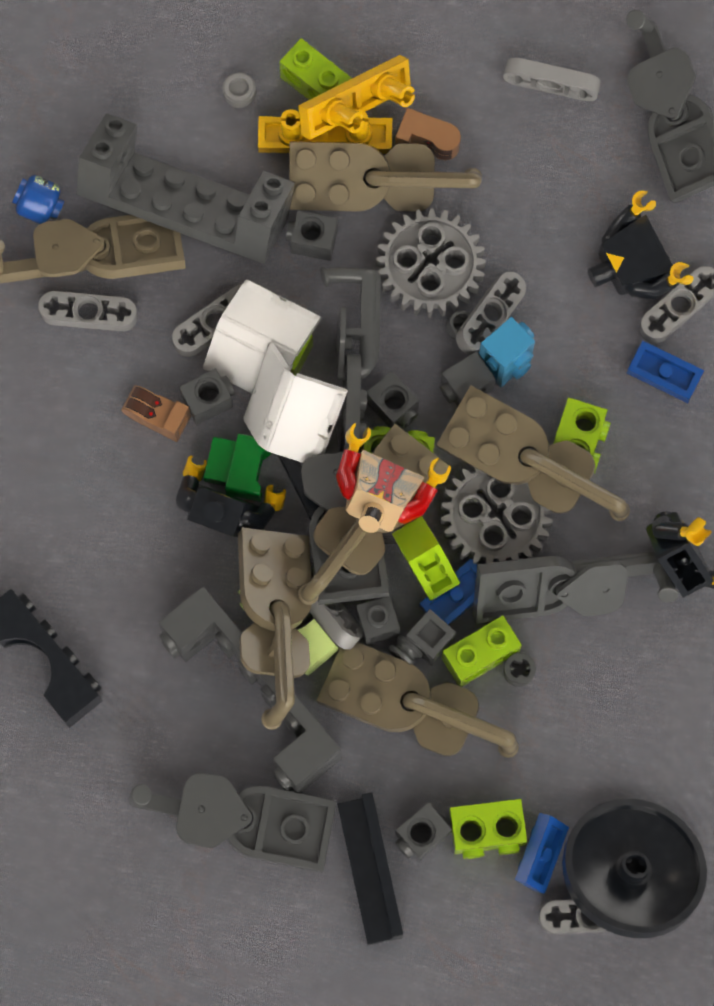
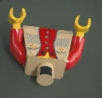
M354 423L346 432L345 439L349 447L348 450L344 449L336 474V481L341 494L347 499L346 512L358 518L360 528L369 533H374L379 528L388 532L393 531L398 523L406 524L423 516L438 492L435 489L437 484H442L448 479L451 466L449 465L446 473L437 474L434 468L439 458L434 459L427 472L429 479L425 483L423 482V476L365 450H362L361 454L358 453L359 447L370 438L371 430L367 427L363 433V438L358 439L354 435V428L356 427V423Z

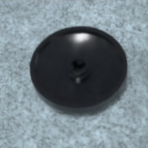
M616 799L602 803L589 810L579 819L564 847L562 859L563 876L571 898L586 917L599 927L614 934L630 938H653L667 934L681 926L692 915L703 897L707 881V867L698 839L686 823L677 815L655 803L639 799Z

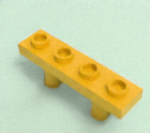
M398 55L298 105L302 136L311 140L336 126H341L351 133H358L364 126V120H362L364 115L355 110L366 112L387 100L396 102L402 107L410 106L414 101L415 95L412 93L415 91L411 87L409 59Z
M288 109L282 113L281 117L259 116L258 153H290L291 141L364 143L375 147L382 154H387L392 149V118H369L363 110H355L364 115V118H362L364 126L358 133H351L341 126H336L310 140L301 134L300 116L296 110Z

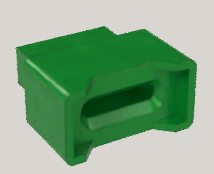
M238 433L236 441L213 437L204 473V481L226 486L225 490L228 495L261 502L262 493L258 480L263 460L270 457L272 453L259 446L254 437Z

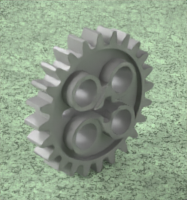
M430 208L428 217H423L420 210H416L415 220H411L405 214L403 215V226L393 222L392 231L394 234L384 232L383 240L386 244H378V253L383 256L376 257V266L382 267L377 272L382 280L387 279L382 283L383 292L393 289L390 301L394 302L401 298V310L403 311L410 304L413 305L415 316L419 314L421 308L426 309L428 318H431L433 309L437 308L442 317L445 316L446 306H450L455 312L458 311V300L460 299L468 304L470 302V295L467 291L477 294L479 286L476 282H482L484 279V273L479 270L485 268L486 260L479 257L484 255L485 249L482 246H476L479 242V234L468 236L471 231V224L469 223L461 228L459 226L460 216L458 215L452 221L447 220L448 212L444 210L440 218L435 217L433 208ZM432 235L436 236L440 241L436 245H427L424 243L423 238ZM448 243H452V244H453V247H449V248L446 249L444 252H442V251H443V248H444ZM408 257L413 259L415 264L406 268L402 267L398 261ZM437 258V265L435 266L431 262ZM456 258L462 261L463 266L454 269L449 267L446 262L449 259ZM425 260H427L430 264L424 268ZM419 274L418 278L413 283H410L408 281L409 279H412L413 277ZM431 280L435 281L439 287L434 291H428L422 287V284L425 281Z
M465 468L462 469L463 481L457 478L452 479L451 484L456 491L445 490L444 497L451 502L441 503L440 510L449 514L440 518V524L450 525L444 531L443 536L444 538L455 537L450 548L451 550L459 547L463 548L460 556L461 560L472 555L474 556L473 564L475 565L479 564L481 560L486 561V563L519 560L520 556L524 559L532 558L530 548L537 552L541 551L542 545L537 539L548 540L549 533L543 528L551 527L553 520L544 515H548L552 511L539 505L532 499L528 482L519 485L505 484L474 468L473 474ZM496 485H502L508 489L509 494L504 498H498L492 494L490 489ZM477 491L484 493L490 506L477 495ZM467 505H476L482 513L476 518H470L464 514L463 508ZM491 508L496 513L503 512L502 522L498 517L490 518ZM516 512H523L529 516L530 522L525 525H518L512 520L511 516ZM504 525L516 535V539L509 537ZM488 532H496L502 537V542L498 545H490L484 540L483 536Z

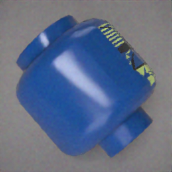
M32 175L28 180L22 178L12 203L16 204L18 215L35 223L42 224L48 222L50 217L57 219L65 201L59 198L61 189L57 184L40 176Z

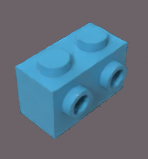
M512 316L480 345L479 355L495 377V382L500 388L513 377L518 380L524 376L531 368L530 362L534 357L535 340L533 338L535 336L525 323L520 322L518 324Z

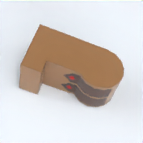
M407 108L395 137V145L399 143L423 144L431 149L436 158L446 161L453 159L459 153L461 135L458 128L453 124Z
M137 385L133 386L121 409L132 420L175 442H178L191 418L189 406L178 401L175 403Z

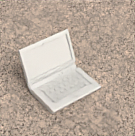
M246 279L219 319L203 369L209 372L216 368L221 378L227 376L231 384L252 394L269 343H273L290 367L289 371L291 372L295 357L298 356L322 317Z
M269 343L243 420L258 445L264 450L304 463L311 456L325 454L348 390L299 373L295 376L289 371L290 367L273 343Z

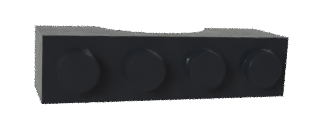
M10 589L0 597V644L4 648L15 645L32 646L42 651L49 658L51 679L43 696L70 728L102 702L97 693L102 688L89 672L84 676L75 666L80 661L68 646L61 650L53 639L58 634L45 619L39 623L33 616L32 612L36 608L24 593L17 596Z

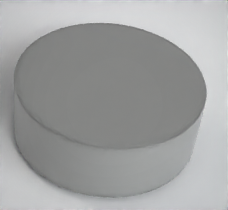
M238 72L229 75L225 79L222 87L223 96L229 105L243 108L254 101L256 86L254 80L249 75Z

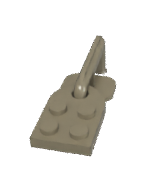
M291 141L289 180L295 182L290 210L365 211L376 206L384 198L396 211H423L433 201L434 188L474 189L480 186L482 174L477 168H469L465 172H435L434 154L429 147L423 144L399 143L384 156L375 147L364 143Z
M133 215L105 218L96 221L87 228L71 219L44 222L38 225L33 232L36 258L3 262L2 252L5 250V244L0 239V283L74 275L85 270L101 278L117 279L186 269L180 233Z
M470 385L437 442L436 446L502 483L519 485L528 482L532 499L554 513L562 514L569 512L574 508L580 496L583 495L608 509L610 516L614 520L623 521L629 516L630 508L623 498L590 481L595 471V461L588 451L570 441H561L549 445L544 430L535 420Z
M396 424L390 428L372 452L376 456L423 476V482L425 483L429 479L427 472L431 462L439 458ZM439 458L434 471L437 474H444L449 465ZM346 507L329 509L317 524L313 533L316 545L329 557L311 581L300 587L298 591L299 600L307 605L314 604L342 566L356 575L369 573L385 553L383 533L389 532L381 528L374 533L365 532L359 526V519L349 515L346 512ZM398 523L394 530L389 532L397 531L406 524Z
M242 527L238 533L240 599L244 611L254 623L243 631L239 638L240 659L243 666L252 673L275 676L276 703L272 708L265 710L261 717L264 727L275 730L281 725L283 719L294 706V678L304 675L310 666L308 640L296 629L305 619L312 604L302 603L298 597L300 587L311 581L309 536Z
M359 642L350 650L340 647L316 700L320 705L384 731L403 732L413 728L421 747L442 756L457 754L463 748L469 733L497 744L499 753L506 758L515 756L519 749L516 737L511 731L476 718L479 703L473 692L450 682L430 689L424 674L413 664L409 665L406 661Z

